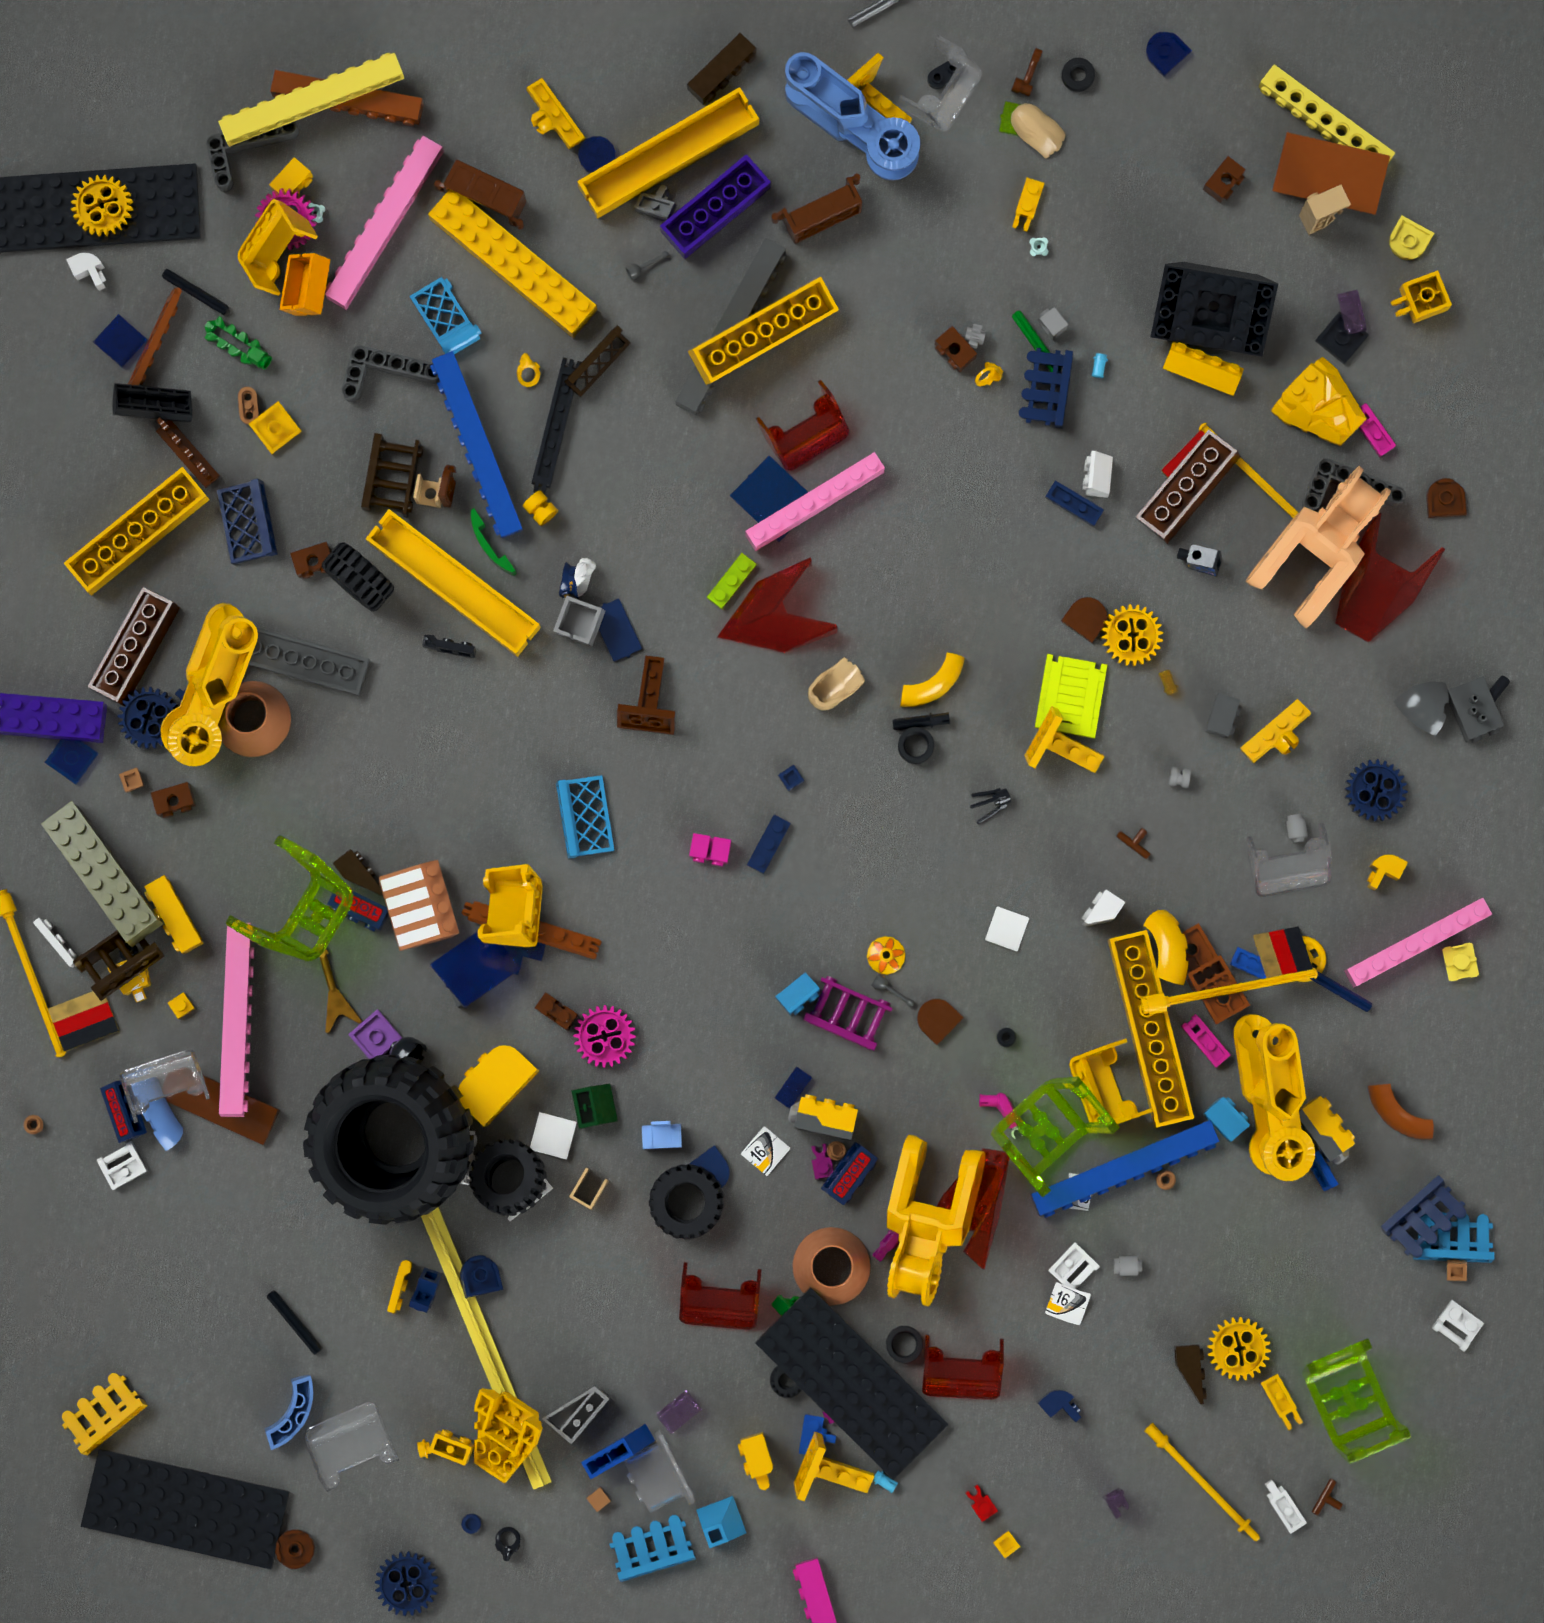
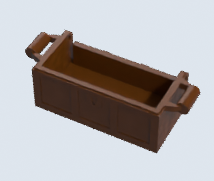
M455 160L444 184L440 180L434 182L437 191H442L446 194L450 189L507 216L511 226H515L519 230L524 228L523 220L518 219L526 204L523 190L460 160Z
M856 173L852 177H847L844 187L808 203L789 214L786 208H783L778 213H773L771 216L772 223L777 224L782 220L793 243L797 244L861 213L862 200L854 186L860 183V175Z

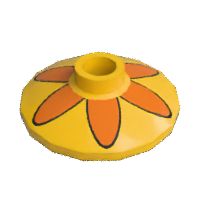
M884 936L877 938L868 948V963L878 973L885 975L895 973L904 963V948L893 937ZM886 951L890 953V957L887 959L883 957V953Z

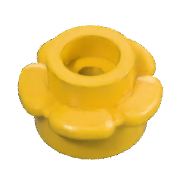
M422 1439V1442H417L420 1458H428V1454H431V1452H428L430 1442H426L425 1439Z

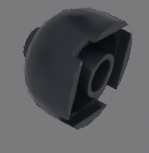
M413 1037L402 1038L393 1042L390 1046V1054L396 1055V1058L408 1056L422 1061L424 1059V1056H422L423 1050L425 1052L427 1050L425 1044Z

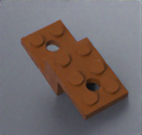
M1199 923L1182 932V934H1185L1187 945L1193 944L1197 948L1194 955H1190L1186 951V961H1189L1186 980L1193 992L1237 984L1221 955L1218 956ZM1243 992L1227 994L1229 999L1226 1004L1220 1003L1218 996L1201 999L1215 1025L1250 1006Z

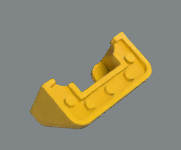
M529 864L486 869L483 885L490 892L487 924H481L478 929V938L483 943L535 947L538 942L542 900V881Z

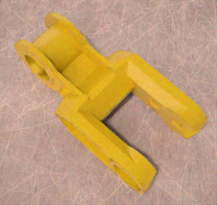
M229 603L216 604L206 615L186 668L188 685L181 704L167 714L161 725L160 734L164 746L178 762L187 766L204 765L215 758L219 752L222 742V735L218 726L226 703L237 696L257 643L258 632L256 626L251 620L245 618L235 606Z
M1247 1014L1242 1016L1235 1024L1234 1042L1242 1094L1253 1105L1256 1131L1249 1143L1250 1158L1256 1168L1266 1174L1283 1181L1297 1180L1310 1170L1315 1159L1314 1143L1311 1137L1302 1130L1299 1109L1306 1099L1298 1039L1295 1031L1285 1024H1271L1264 1017L1256 1014ZM1254 1030H1258L1256 1038L1252 1035ZM1274 1037H1277L1278 1043L1273 1045L1272 1040Z
M909 1134L902 1148L887 1209V1228L899 1234L898 1242H900L889 1271L887 1295L888 1297L896 1298L900 1291L920 1295L922 1305L929 1307L935 1298L937 1287L939 1286L943 1253H946L948 1246H962L969 1232L984 1171L985 1152L980 1150L964 1151L951 1210L914 1201L920 1172L926 1157L927 1142L915 1135Z

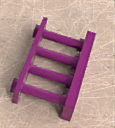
M826 976V979L822 977L820 982L825 984L814 1011H811L810 1014L806 1012L803 1021L874 1051L877 1045L874 1042V1035L885 1010L891 1013L893 1008L889 1007L890 1003L882 999L878 1002L836 983V979L830 976ZM833 987L843 993L832 1018L827 1022L821 1019L822 1015L820 1014ZM851 995L860 999V1002L849 1027L843 1029L839 1027L840 1023L838 1021ZM867 1003L878 1007L867 1034L861 1037L856 1034V1028Z

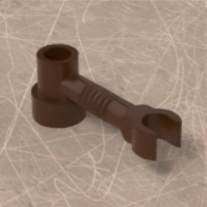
M1037 48L1034 50L1024 80L1016 77L1011 92L1030 96L1033 88L1030 82L1043 52L1042 50Z

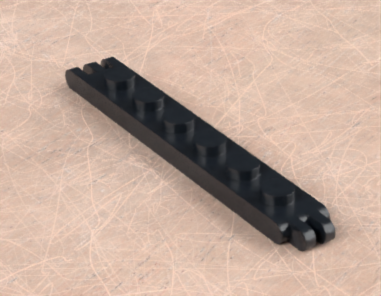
M563 357L532 478L531 484L535 485L534 493L538 491L539 486L542 487L541 491L544 494L546 488L551 487L574 396V391L564 381L580 365L581 361H577L576 368H574L573 359H570L569 366H566L567 358Z

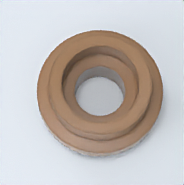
M30 1115L24 1121V1129L29 1134H38L43 1129V1120L37 1115ZM36 1121L37 1127L33 1129L31 1123Z
M1161 1171L1156 1177V1183L1161 1189L1168 1190L1175 1185L1176 1178L1171 1171ZM1164 1176H1167L1169 1178V1182L1167 1184H1164L1162 1181V1178Z

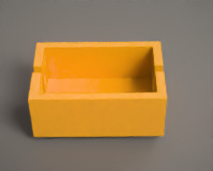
M316 253L289 255L279 310L295 316L320 315L323 308L331 259Z

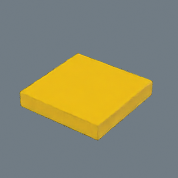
M279 401L248 423L271 454L302 432Z

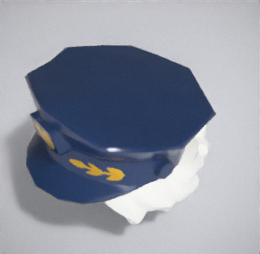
M588 558L580 559L577 566H571L565 562L559 596L566 598V596L574 595L577 599L579 596H582L587 591L590 577L596 568V563Z

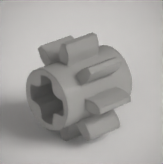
M973 324V328L967 327L965 340L969 342L972 348H977L978 344L983 345L986 331L981 330L982 325Z

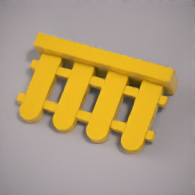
M111 1373L108 1376L110 1384L108 1388L105 1389L99 1385L95 1386L92 1391L95 1398L92 1401L81 1398L77 1402L80 1410L76 1414L68 1410L63 1412L62 1420L65 1423L62 1426L64 1429L69 1428L76 1439L73 1441L76 1445L81 1444L77 1448L81 1454L89 1455L148 1406L144 1399L136 1398L139 1394L135 1390L131 1392L124 1382L127 1380L124 1375L120 1377L116 1373ZM113 1390L122 1400L119 1404H116L109 1395ZM97 1403H100L106 1411L103 1417L94 1408ZM83 1415L91 1424L87 1430L78 1420Z

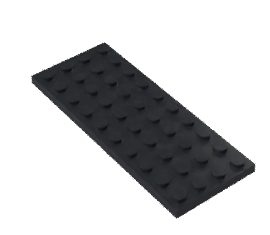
M811 1287L755 1342L893 1480L949 1425Z
M99 1449L80 1527L272 1569L276 1543L280 1536L290 1491Z

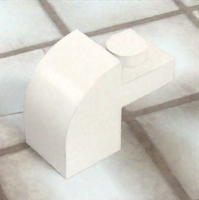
M79 253L66 259L77 281L91 275L99 291L106 288L103 283L106 281L102 271H99L105 267L95 255Z

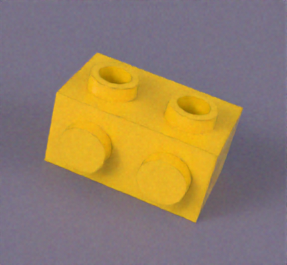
M294 157L269 186L272 191L276 190L278 194L281 188L284 189L285 193L290 188L292 194L298 191L299 197V192L303 187L306 188L311 184L313 175L308 168Z
M446 1429L438 1430L434 1435L428 1452L465 1466L474 1448L471 1439L460 1436V1438L452 1436L453 1432Z

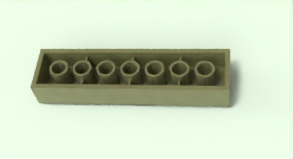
M70 801L41 823L127 944L131 947L135 946L163 925L160 918L78 805Z

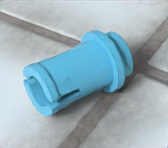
M1096 353L1093 357L1094 366L1091 376L1103 378L1105 363L1108 362L1107 355Z
M878 1470L873 1479L874 1484H879L892 1493L898 1482L883 1474L884 1471L880 1472Z

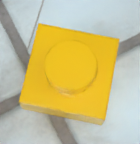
M184 992L168 1002V1005L178 1019L195 1009Z
M1009 1531L993 1541L1004 1558H1007L1020 1548V1545Z

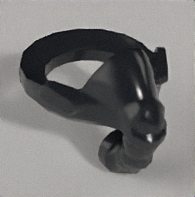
M504 1527L496 1535L495 1547L503 1555L504 1561H509L511 1555L520 1548V1534L512 1527ZM509 1531L515 1535L516 1540L513 1545L505 1546L502 1544L500 1538L504 1532Z

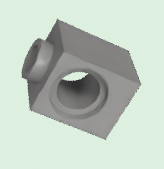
M1055 307L1051 310L1047 308L1039 315L1041 317L1039 318V325L1052 340L1068 327V323Z

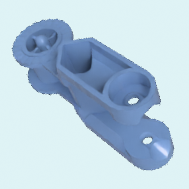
M800 52L789 58L785 67V78L787 81L785 96L793 108L837 141L848 140L864 152L870 169L877 176L886 180H899L909 175L915 169L919 158L920 138L912 124L901 118H885L866 103V98L861 90L814 55Z

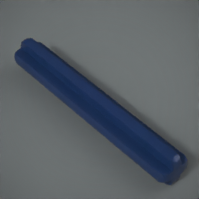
M1318 972L1316 979L1310 978L1312 981L1365 1012H1368L1372 1007L1370 1001Z

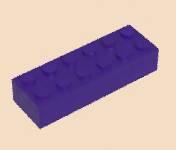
M746 154L662 223L660 231L679 254L686 259L770 190L771 182Z
M0 693V734L103 743L107 705L101 701Z

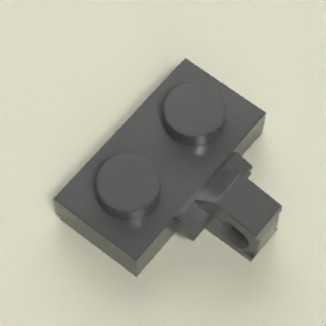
M660 184L657 192L652 195L641 192L634 209L636 212L666 221L672 216L677 205L669 200L670 190L668 186Z

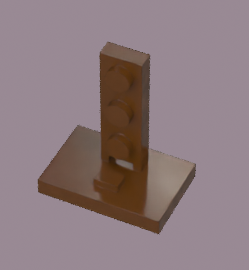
M645 656L638 706L618 704L617 728L674 735L675 711L657 709L665 658Z

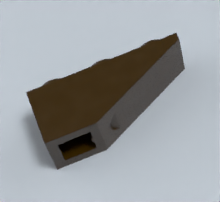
M350 849L333 862V865L344 879L384 897L380 882L377 883L373 878L376 874L370 866L365 867L362 861L364 859L358 851L354 853Z
M1198 1344L1174 1346L1175 1366L1198 1403L1204 1404V1400L1207 1399L1206 1388L1202 1387V1380H1205V1370L1201 1368V1360H1204L1203 1348H1200Z

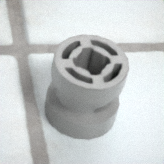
M1171 767L1169 786L1181 785L1183 788H1188L1191 769L1179 770L1177 767Z

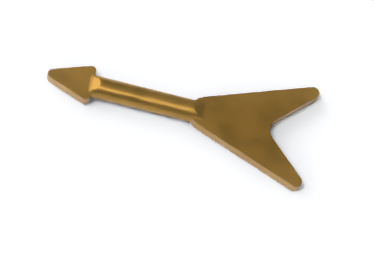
M318 940L316 956L320 958L329 988L325 1032L330 1033L339 1015H345L361 1024L362 1020L336 988L327 957L329 952L322 942Z

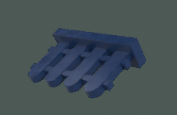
M1041 348L1028 352L1027 360L1030 363H1034V369L1025 371L1024 378L1032 383L1031 389H1023L1021 395L1024 400L1029 401L1028 407H1022L1019 410V416L1022 419H1026V423L1031 424V420L1043 421L1045 426L1055 423V428L1063 429L1074 355L1073 351L1066 350L1065 355L1060 354V350H1056L1055 354L1041 352ZM1039 364L1052 365L1053 372L1038 371ZM1058 367H1063L1062 373H1058ZM1036 383L1051 384L1050 391L1036 389ZM1056 385L1060 386V392H1055ZM1034 401L1048 403L1047 410L1033 408ZM1053 404H1058L1057 411L1052 410Z
M1439 1175L1381 1226L1382 1231L1387 1237L1392 1234L1391 1240L1393 1242L1398 1240L1406 1249L1404 1253L1407 1256L1411 1254L1415 1258L1421 1257L1423 1250L1420 1245L1423 1242L1429 1245L1436 1244L1437 1236L1435 1232L1439 1228L1443 1232H1449L1452 1228V1224L1449 1221L1450 1218L1453 1216L1457 1219L1466 1217L1465 1203L1463 1201L1458 1202L1450 1194L1452 1190L1449 1186L1444 1188V1180ZM1440 1201L1449 1210L1445 1216L1435 1206ZM1425 1214L1435 1223L1431 1228L1421 1220ZM1406 1221L1407 1223L1401 1227L1400 1225ZM1412 1227L1421 1236L1417 1241L1406 1232L1409 1228Z

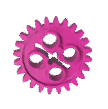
M283 188L280 189L279 194L276 190L272 192V195L268 193L266 199L260 201L262 205L257 207L261 212L255 214L256 217L260 218L270 201L276 199L289 207L290 205L296 206L298 213L305 217L312 227L317 225V222L312 221L317 215L311 214L315 208L308 206L311 201L305 202V195L298 197V191L292 194L290 188L286 193ZM294 235L288 244V249L291 250L293 245L298 249L300 243L305 245L307 243L306 239L310 240L311 237Z
M604 1005L603 1010L596 1006V1012L589 1009L590 1015L587 1016L583 1013L582 1015L585 1020H578L581 1026L574 1027V1029L579 1031V1034H575L573 1037L579 1038V1041L575 1042L574 1045H580L577 1052H584L581 1058L589 1057V1064L594 1060L595 1067L600 1062L603 1068L606 1067L608 1062L613 1067V1061L616 1060L618 1064H621L620 1058L627 1059L625 1053H632L629 1046H635L631 1042V1039L636 1038L635 1035H631L635 1028H629L632 1020L625 1021L628 1015L621 1016V1009L614 1012V1006L611 1007L610 1011L607 1010L606 1005ZM611 1019L617 1022V1027L614 1030H609L606 1027L607 1022ZM592 1024L598 1026V1032L594 1035L588 1033V1027ZM603 1031L606 1034L617 1031L622 1032L620 1035L608 1037L606 1042L603 1039L588 1042L589 1038L602 1036ZM615 1038H619L622 1041V1045L618 1049H614L611 1046V1042ZM601 1043L603 1045L601 1053L596 1054L593 1052L592 1047L594 1044Z

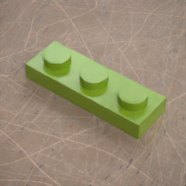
M741 553L709 593L707 599L722 610L757 564Z

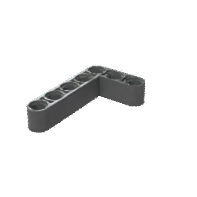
M294 121L274 129L276 132L273 136H267L266 132L258 135L255 140H245L230 147L223 133L209 136L206 145L214 181L218 189L228 192L234 185L228 154L293 140L299 134L296 122ZM294 126L291 132L285 131L286 127ZM215 142L220 143V146L217 149L212 148V145ZM219 160H223L224 164L220 167H217L216 162ZM228 178L226 184L222 185L219 183L221 179Z
M356 346L351 351L342 385V394L348 402L359 400L368 368L431 384H437L440 380L438 375L436 377L429 376V373L432 371L430 367L433 364L432 362L365 346ZM358 353H365V357L363 359H356V355ZM377 357L384 358L381 364L374 363V360ZM400 361L402 365L396 369L392 367L393 363ZM415 365L420 366V371L417 373L411 372V368ZM355 370L361 372L357 378L351 377L352 372ZM350 388L356 389L355 394L352 396L346 394Z
M1328 458L1322 459L1315 468L1302 501V508L1307 507L1317 511L1329 482L1339 485L1341 482H1345V480L1341 479L1338 473L1345 472L1348 478L1355 469ZM1321 465H1327L1330 471L1327 473L1323 472L1320 468ZM1362 472L1360 478L1373 488L1374 486H1380L1382 490L1385 488L1391 490L1384 504L1397 507L1405 500L1406 492L1403 488ZM1314 482H1320L1323 489H1315ZM1392 493H1398L1400 495V500H1394L1392 498ZM1307 500H1314L1316 506L1309 507L1307 505Z

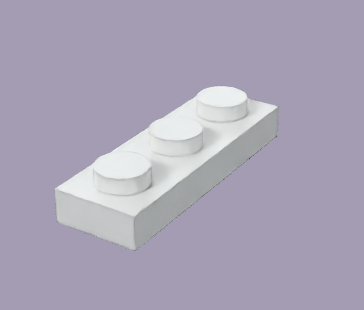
M36 919L33 922L34 925L69 967H75L73 961L78 957L71 948L67 949L64 946L65 940L60 934L55 935L51 930L54 927L47 919Z

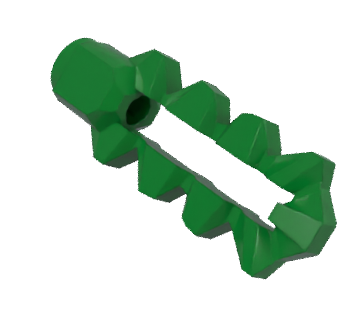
M220 316L217 320L208 321L205 324V340L217 342L219 349L224 350L228 348V353L232 357L241 356L240 362L244 365L254 364L262 369H266L270 365L272 357L261 348L260 342L257 339L249 342L247 333L243 331L237 335L236 327L233 324L226 327ZM215 329H222L250 347L247 354L214 334Z

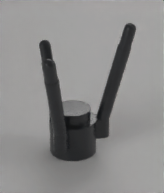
M1006 788L971 794L972 797L992 795L990 799L970 805L971 809L994 802L995 806H998L979 819L977 824L987 820L1000 810L1007 808L1006 804L1011 803V798Z

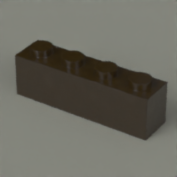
M739 33L687 83V90L703 105L706 102H711L716 96L715 93L720 88L723 90L733 76L736 77L742 72V67L746 63L750 64L756 58V47Z

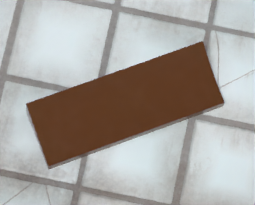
M1208 429L1137 514L1136 519L1168 544L1241 457L1240 454Z
M142 587L87 687L125 707L126 705L122 701L130 700L128 694L132 696L181 607Z
M174 1062L171 1064L162 1087V1092L168 1103L262 1145H265L280 1112V1109L245 1094V1100H248V1112H244V1117H221L219 1115L220 1083Z

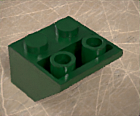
M610 1083L571 1090L579 1129L618 1122Z

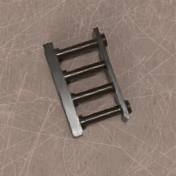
M374 433L361 504L363 511L371 512V506L377 505L402 509V514L406 518H408L409 513H412L413 502L411 498L419 457L422 458L423 446H421L419 440H415L414 447L387 443L382 434ZM389 450L413 454L411 465L383 461L380 458L381 451ZM383 468L408 472V484L381 480L377 477L378 470ZM383 487L406 491L405 501L400 502L376 498L374 490L375 488Z
M117 930L90 950L81 954L73 963L81 973L85 970L95 982L90 988L99 1000L102 1001L164 957V954L155 942L149 945L144 938L139 942L143 950L133 956L125 945V940ZM116 948H119L127 960L120 967H117L109 956V953ZM101 959H103L111 971L103 979H101L92 966Z

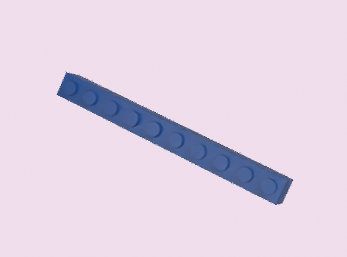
M452 351L432 359L431 370L434 376L438 375L440 382L437 385L441 394L445 393L447 397L444 403L447 410H452L454 415L451 421L455 429L459 428L461 435L458 438L461 446H466L468 453L465 456L468 464H473L475 471H472L475 482L480 481L482 488L479 489L482 500L487 499L489 504L486 510L490 518L494 517L496 524L493 525L496 535H501V538H505L523 531L454 352Z
M1208 1120L1030 1195L1038 1215H1044L1046 1218L1055 1214V1209L1061 1207L1062 1210L1073 1207L1072 1202L1079 1200L1082 1203L1090 1200V1195L1096 1192L1098 1196L1109 1192L1108 1188L1113 1185L1116 1188L1126 1185V1180L1133 1178L1134 1181L1145 1177L1144 1173L1151 1170L1152 1173L1163 1169L1162 1165L1169 1163L1170 1166L1181 1162L1179 1158L1187 1156V1158L1198 1155L1197 1151L1203 1148L1205 1151L1216 1147L1215 1143L1220 1141L1211 1120Z

